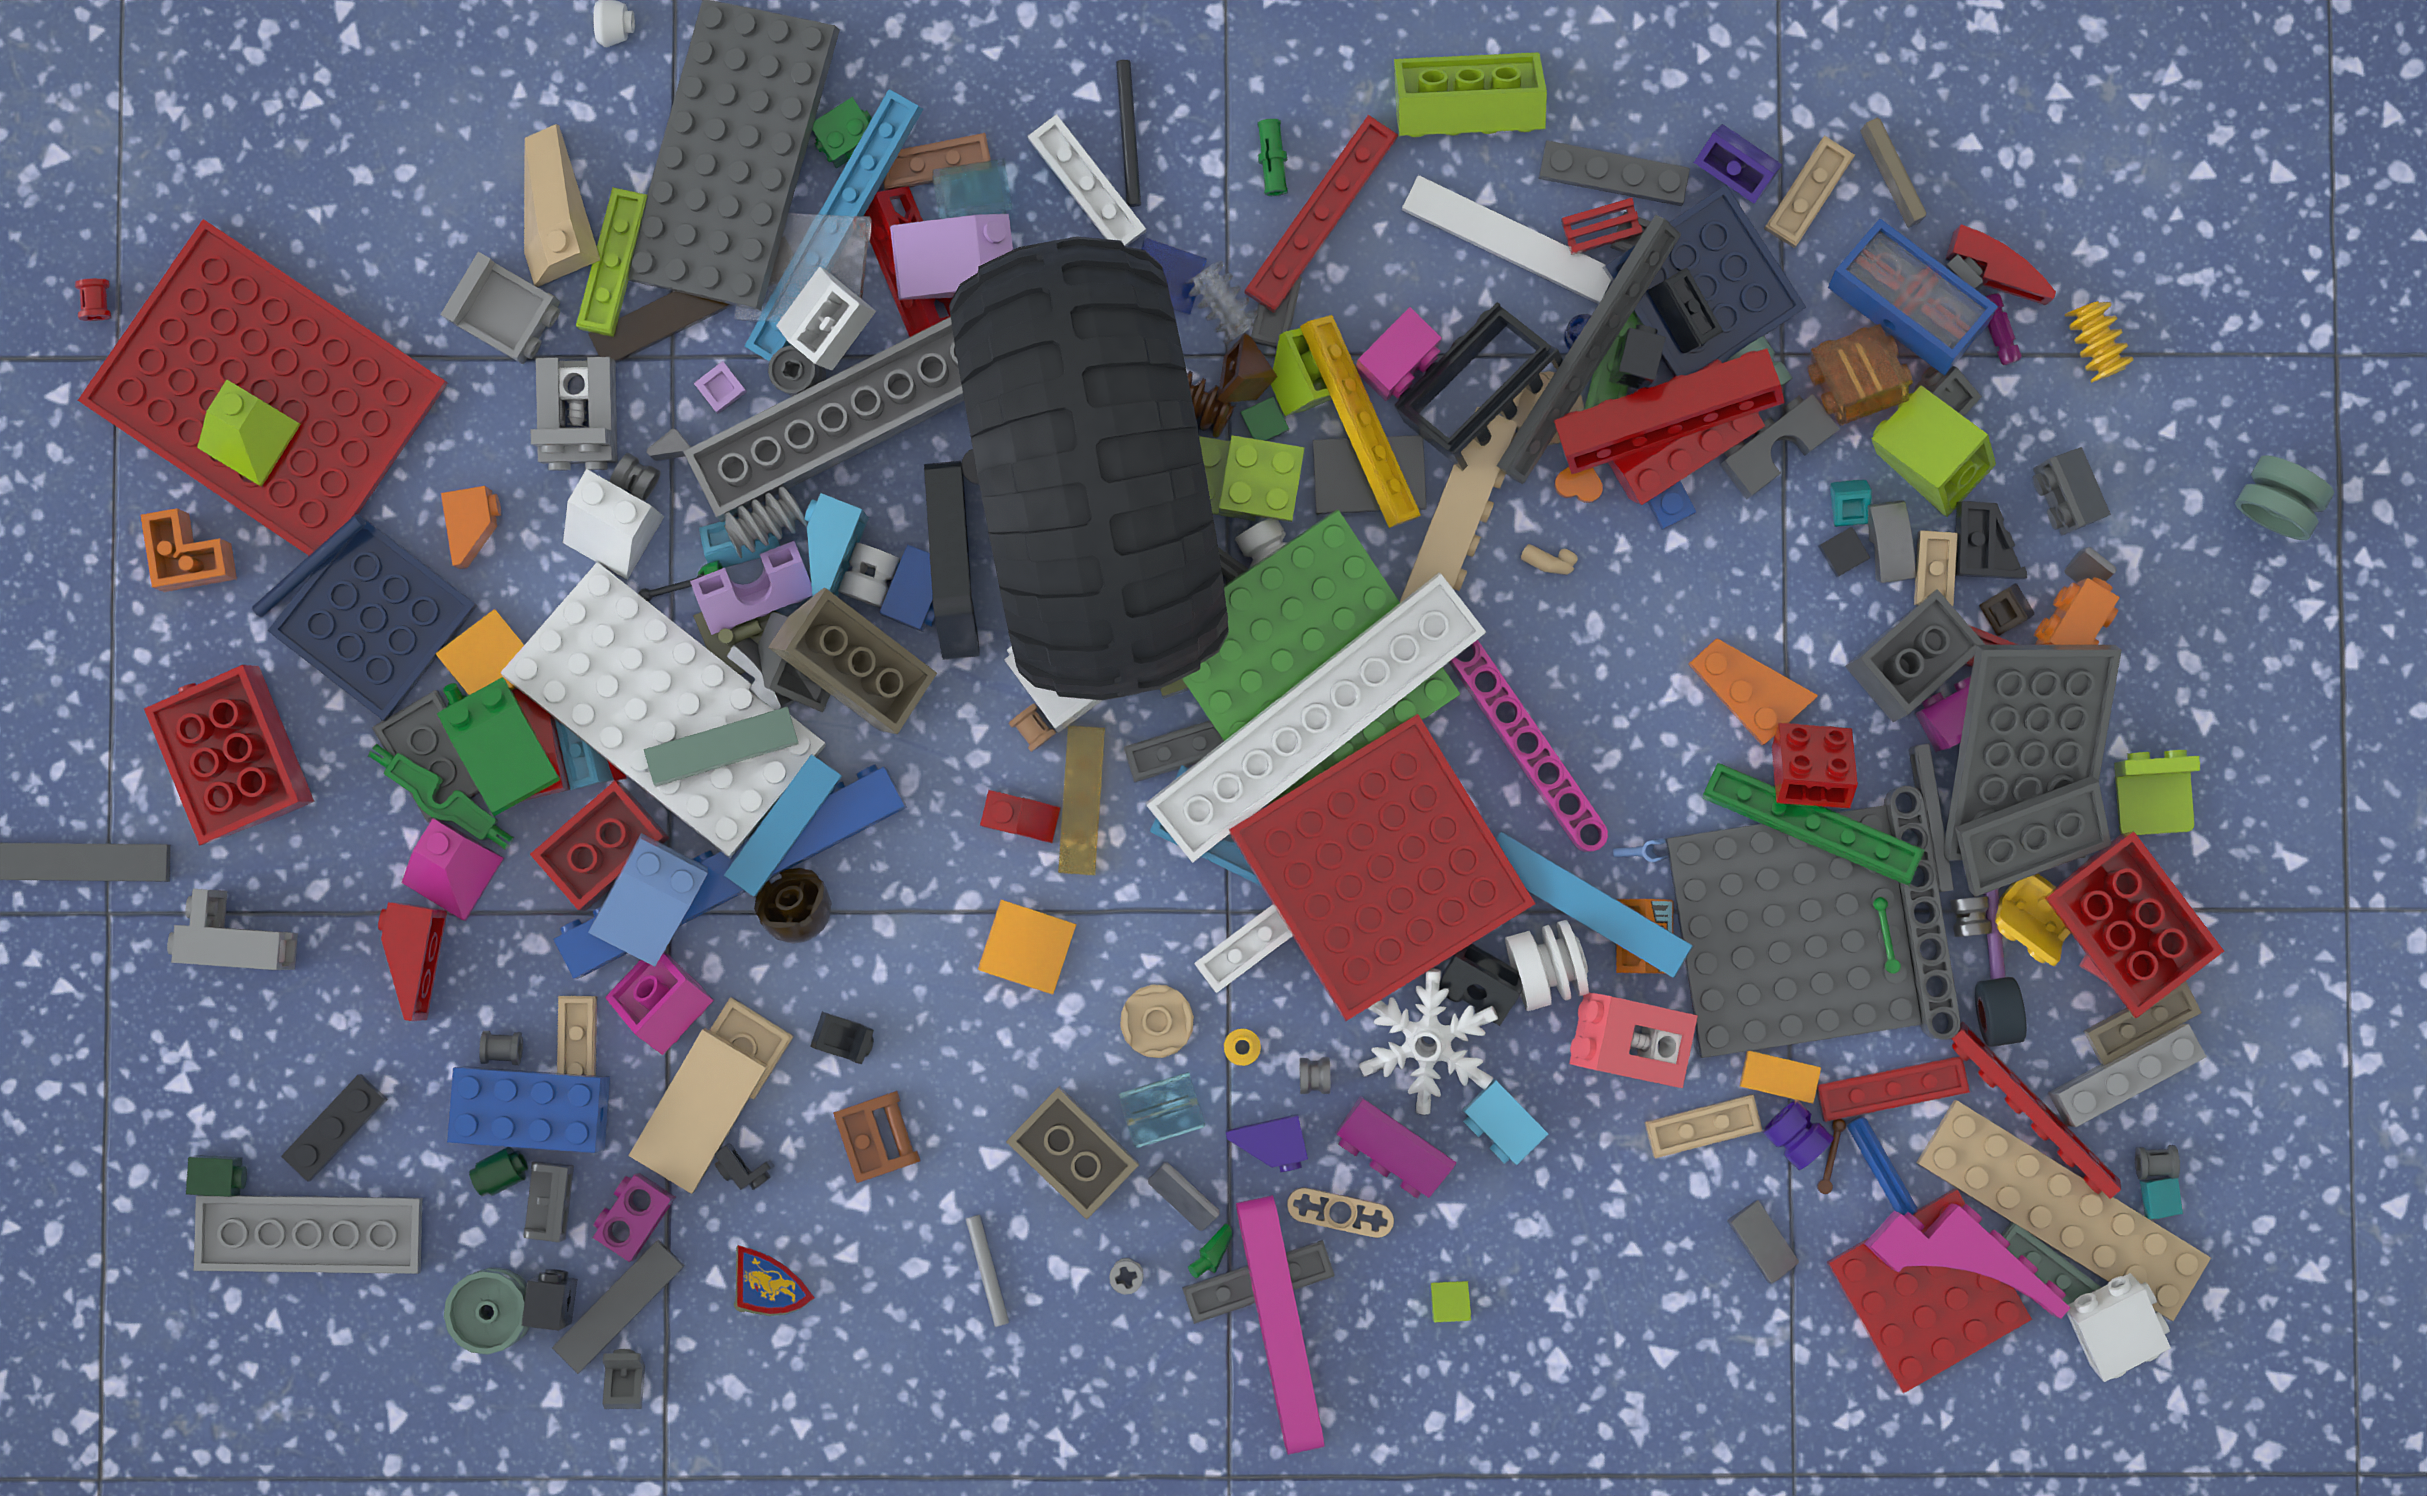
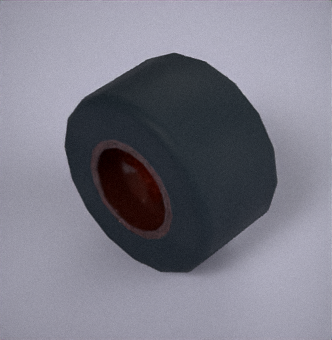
M2004 977L1977 982L1975 987V1007L1980 1032L1985 1044L1995 1047L2024 1042L2027 1034L2026 1013L2021 990L2015 978Z

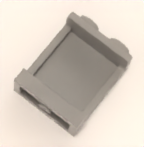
M478 252L440 315L457 327L519 363L524 364L527 358L532 359L538 352L542 342L539 338L545 327H552L560 314V309L558 308L560 301L554 295L544 292Z

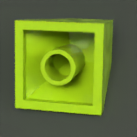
M1301 328L1280 334L1273 370L1278 377L1271 383V386L1284 416L1306 411L1332 400Z
M226 380L207 410L197 448L262 487L301 424L236 384Z

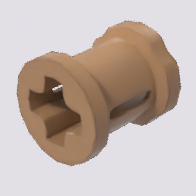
M1035 703L1008 723L1011 728L1016 727L1028 742V749L1031 752L1056 734V731L1053 728L1049 729L1036 712L1038 707Z

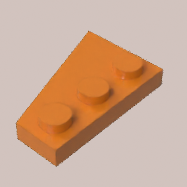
M1718 638L1688 663L1761 745L1766 744L1776 734L1778 723H1789L1818 697L1817 694Z

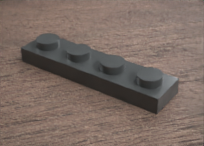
M1546 140L1538 179L1682 206L1690 168Z

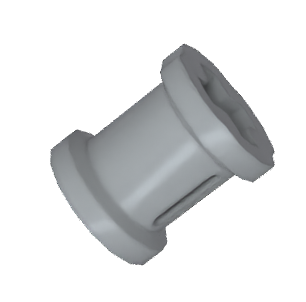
M1130 1258L1120 1259L1111 1269L1109 1276L1110 1284L1115 1291L1124 1295L1136 1292L1143 1281L1141 1265ZM1122 1267H1127L1129 1272H1136L1137 1275L1133 1277L1132 1285L1127 1286L1124 1280H1117L1116 1277L1121 1274Z

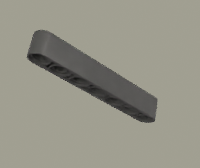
M1902 786L1892 789L1886 794L1884 805L1887 807L1891 836L1901 840L1903 833L1907 829L1912 830L1918 838L1916 846L1925 850L1918 865L1924 874L1923 882L1917 887L1912 884L1908 886L1899 882L1922 1024L1920 1026L1928 1037L1947 1040L1953 1038L1960 1029V1015L1924 800L1916 788ZM1900 793L1908 795L1911 799L1912 806L1907 813L1900 812L1895 805V800ZM1920 902L1926 904L1930 910V916L1925 923L1918 922L1914 916L1915 906ZM1926 939L1931 940L1936 946V953L1929 960L1925 959L1920 953L1921 943ZM1932 976L1938 977L1942 983L1941 992L1934 997L1926 989V983ZM1940 1012L1944 1013L1948 1019L1947 1029L1942 1033L1936 1032L1932 1026L1934 1016Z

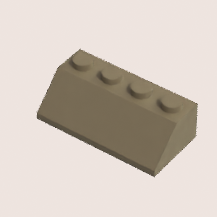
M826 588L821 589L786 619L768 647L876 729L893 734L899 733L937 672Z

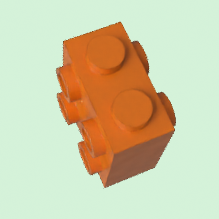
M2093 577L2092 580L2086 578L2077 583L2073 582L2069 587L2064 586L2054 599L2053 605L2057 608L2050 619L2045 617L2034 633V636L2038 638L2035 645H2098L2099 641L2095 638L2102 626L2105 628L2109 627L2116 617L2118 609L2114 606L2120 597L2111 592L2113 587L2110 584L2096 577Z

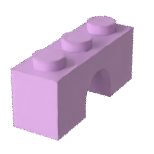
M794 541L761 553L760 557L764 565L763 573L756 581L750 584L734 583L729 578L725 568L690 581L711 635L720 632L724 628L732 629L738 624L756 617H763L774 610L799 603L805 598L812 596V585Z

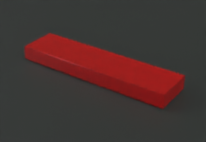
M1960 1056L1817 1084L1816 1089L1824 1122L1970 1093L1964 1061Z

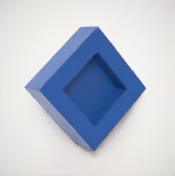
M1681 481L1648 501L1662 530L1696 513Z

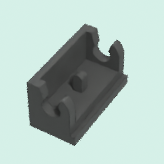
M533 1161L523 1236L524 1238L535 1240L564 1241L566 1240L574 1166Z

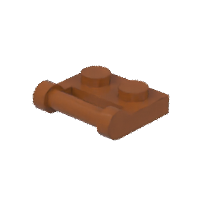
M898 1091L833 1112L856 1183L921 1161L918 1151L913 1150L897 1103L901 1101ZM880 1108H884L900 1155L889 1160L873 1112Z

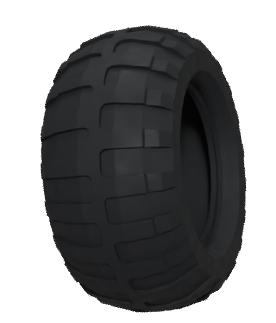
M1076 236L1018 247L978 266V273L959 284L949 308L979 486L1008 633L1018 672L1034 687L1056 691L1058 697L1103 701L1158 690L1199 671L1201 663L1217 654L1229 633L1228 613L1217 536L1194 406L1173 304L1162 265L1145 250L1124 246L1121 240Z

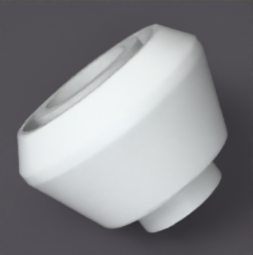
M616 0L596 1L594 6V33L596 41L603 47H610L626 41L628 33H634L635 30L634 12L628 11L626 4Z

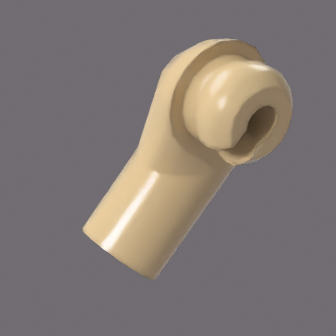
M1528 544L1522 552L1521 560L1543 572L1568 575L1575 570L1573 566L1578 561V557L1568 549H1561L1558 557H1555Z

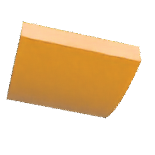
M1000 900L977 970L1053 995L1076 924Z

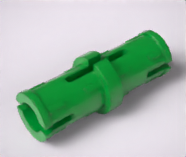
M1265 119L1257 123L1261 153L1258 154V163L1263 166L1264 194L1267 196H1280L1288 193L1284 162L1288 159L1287 152L1283 150L1281 120Z

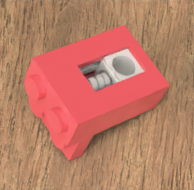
M1597 993L1583 995V1000L1578 1008L1579 1019L1576 1034L1570 1047L1571 1058L1569 1064L1683 1088L1698 1015ZM1635 1025L1643 1027L1641 1034L1639 1031L1634 1032ZM1630 1049L1638 1051L1637 1056L1629 1054Z

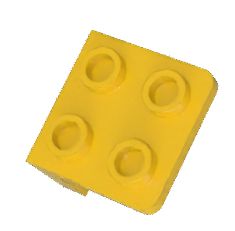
M2038 873L2016 881L2008 887L1999 899L1995 922L2003 936L2011 941L2018 940L2027 947L2029 954L2035 960L2043 964L2047 962L2052 966H2056L2061 958L2063 941L2069 936L2070 931L2045 900V897L2056 886Z

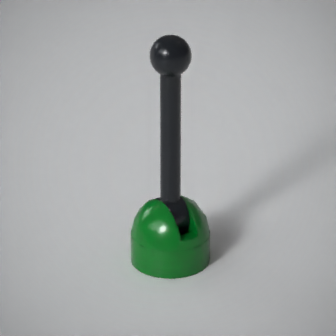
M719 560L705 564L698 571L697 578L723 569L722 564ZM694 579L653 590L643 588L638 594L649 602L652 597L692 587L690 581Z

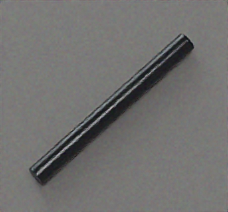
M1130 60L1116 61L1126 204L1129 207L1141 206L1131 62Z

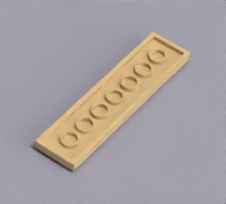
M1954 1100L1916 1162L1921 1167L2010 1222L2017 1224L2034 1237L2107 1282L2129 1273L2140 1284L2146 1282L2157 1301L2152 1304L2154 1311L2159 1312L2171 1321H2174L2211 1259L2208 1255L2114 1197L2109 1199L2103 1191L2100 1194L2095 1193L2082 1177L1957 1100Z

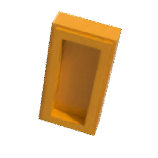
M1747 1051L1739 1086L1813 1104L1821 1067Z

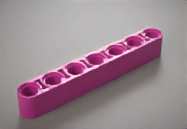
M1476 640L1470 645L1474 651L1472 660L1462 662L1454 657L1449 661V664L1574 846L1584 852H1592L1602 848L1608 838V830L1480 642ZM1487 673L1493 677L1494 688L1492 691L1481 692L1477 689L1475 678L1478 674ZM1507 703L1514 708L1515 718L1512 722L1504 723L1497 718L1496 709L1499 704ZM1521 734H1530L1535 738L1536 748L1532 753L1526 754L1519 750L1517 739ZM1550 764L1556 769L1557 778L1553 784H1545L1539 779L1538 770L1541 765ZM1564 794L1574 796L1578 802L1577 811L1573 815H1567L1560 810L1559 801ZM1585 825H1592L1598 830L1599 838L1594 845H1587L1580 838V831Z
M1271 1195L1236 1203L1286 1452L1290 1455L1325 1447L1274 1197Z

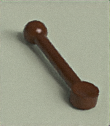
M1842 1118L1832 1122L1834 1138L1831 1142L1823 1179L1817 1184V1189L1822 1194H1829L1833 1189V1185L1830 1182L1840 1135L1846 1129V1122Z

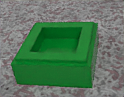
M1274 396L1240 412L1252 439L1269 441L1289 431V427Z

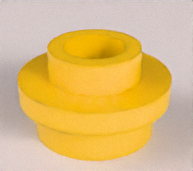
M1241 1028L1232 1031L1224 1042L1226 1057L1232 1063L1240 1066L1253 1063L1261 1051L1259 1038L1248 1029ZM1239 1040H1245L1249 1043L1250 1049L1246 1054L1236 1052L1235 1045Z

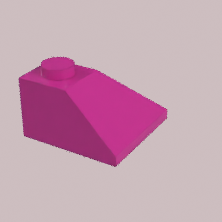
M433 818L412 851L401 883L461 920L466 921L504 858L445 821Z

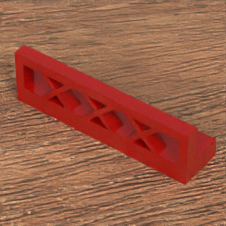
M906 186L877 192L861 222L908 335L912 337L951 317L949 307L952 298L903 300L898 298L890 227L892 225L923 221L910 188ZM900 198L906 212L904 217L895 211L891 200ZM935 299L945 305L949 316L939 318L934 306Z

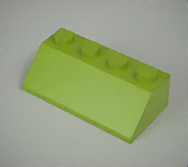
M1539 52L1394 59L1396 116L1399 136L1421 137L1426 134L1454 136L1470 132L1493 134L1498 131L1518 130L1520 132H1531L1536 129H1546L1547 90Z

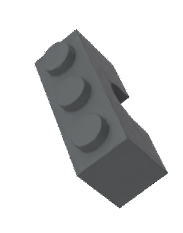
M1813 394L1805 400L1799 395L1782 408L1786 415L1776 422L1771 417L1763 422L1765 427L1755 432L1757 436L1747 444L1741 441L1724 452L1728 458L1720 466L1746 500L1781 474L1771 458V448L1774 442L1780 440L1790 441L1805 456L1839 430V427Z

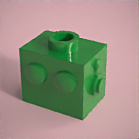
M851 97L814 121L812 128L816 136L814 144L819 152L826 154L827 161L832 162L837 169L849 161L872 117L867 110H861L854 98Z

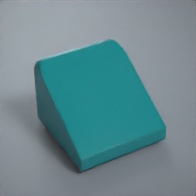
M1867 480L1832 482L1830 484L1834 526L1868 524V505H1872V490Z
M2168 1177L2140 1181L2146 1218L2152 1220L2183 1214L2178 1178L2171 1179Z

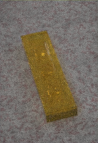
M1068 726L1058 873L1096 875L1105 728Z

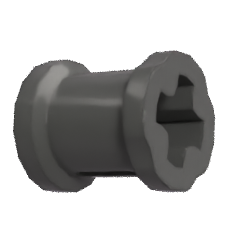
M490 1031L482 1032L479 1048L481 1064H488L490 1060L511 1061L512 1065H520L523 1052L521 1032H514L513 1036L491 1035Z
M2169 1145L2167 1149L2145 1150L2144 1147H2136L2135 1169L2138 1179L2143 1180L2147 1179L2148 1176L2169 1175L2171 1179L2178 1178L2180 1174V1159L2177 1147Z

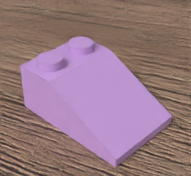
M1009 214L970 215L898 224L890 227L899 300L953 298L959 284L978 273V266L1013 250Z

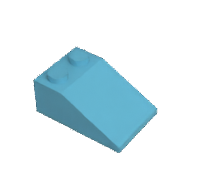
M820 493L818 501L811 500L804 520L808 521L807 537L812 597L823 588L828 589L838 597V590L842 579L850 567L849 561L856 543L860 542L869 517L862 509Z

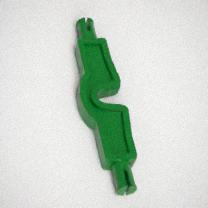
M379 744L374 745L372 749L382 755L383 758L373 751L369 752L368 757L386 768L384 774L411 792L418 806L428 815L439 820L455 822L478 839L486 840L489 838L504 850L510 844L499 838V836L510 843L513 842L514 836L496 826L498 819L482 809L464 792L455 790L444 803L438 804L435 795L443 782L439 775L419 766L403 754L397 753L395 756L380 747Z

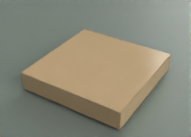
M733 997L729 998L710 1029L711 1032L768 1065L750 1096L753 1100L757 1097L794 1038L792 1034Z

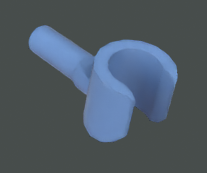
M1659 838L1647 841L1643 846L1614 848L1613 855L1614 857L1638 856L1644 857L1649 862H1657L1666 859L1668 856L1655 855L1653 847L1654 845L1667 842Z

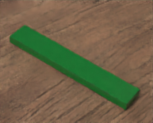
M1717 763L1702 798L1908 886L1911 884L1925 851L1922 848L1822 806L1776 803L1775 786L1720 763Z

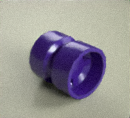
M1796 1099L1775 1115L1765 1126L1762 1133L1776 1147L1784 1146V1156L1798 1170H1802L1825 1151L1834 1137L1820 1123H1812L1810 1121L1812 1114Z

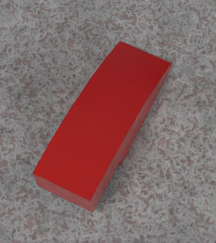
M1962 224L1953 232L1945 259L1951 261L1957 254L1963 260L1970 257L1983 271L1979 276L1983 280L1982 286L2043 305H2047L2054 299L2056 291L2043 275L2025 258L2007 245L1983 232Z

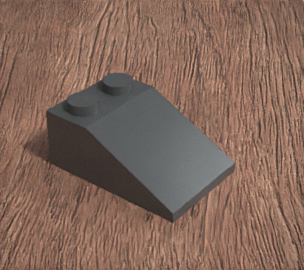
M1936 589L1869 644L1845 667L1890 720L1895 722L1909 715L1975 655L1976 645L1985 644L1941 592Z

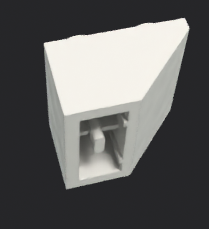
M820 266L776 326L787 341L813 363L833 370L875 314L876 310Z

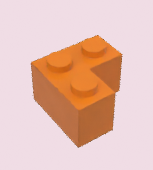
M176 508L140 515L152 588L167 592L237 580L231 543L220 538L194 543L189 513Z

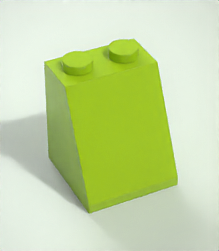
M1922 385L1914 393L1907 394L1901 400L1898 410L1889 420H1883L1876 427L1871 438L1876 454L1946 517L1956 509V502L1963 501L1996 465L1988 434Z

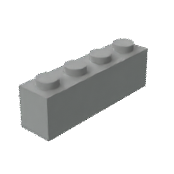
M2182 1023L2112 1062L2096 1066L2048 1092L2064 1124L2066 1126L2078 1127L2207 1056L2190 1025Z

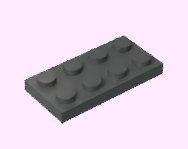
M2093 776L1955 827L1969 891L1975 897L2112 846L2099 781Z

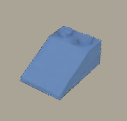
M641 833L588 933L655 967L707 876L708 867Z

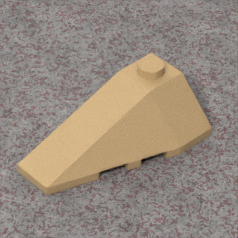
M557 124L525 138L524 254L534 286L536 287L601 260L560 126Z

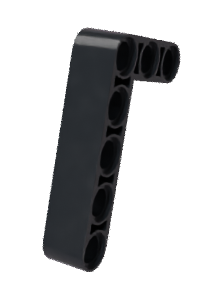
M961 461L924 464L933 608L942 659L980 656L971 590L964 479Z

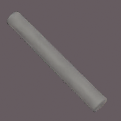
M980 1215L966 1218V1223L995 1327L1009 1323L981 1217Z

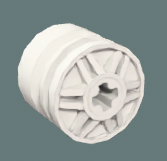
M1567 920L1557 922L1559 937L1557 940L1550 926H1543V944L1537 945L1530 931L1505 937L1510 965L1518 970L1523 990L1520 997L1526 1011L1551 1005L1550 987L1556 986L1564 1000L1571 999L1569 982L1571 981L1578 996L1589 994L1587 982L1588 967L1578 937L1573 933Z

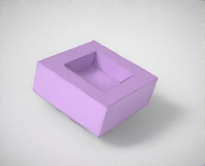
M723 361L694 383L717 414L747 392Z

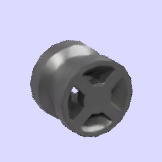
M1321 1057L1319 1061L1300 1058V1094H1309L1312 1090H1319L1322 1094H1330V1058Z

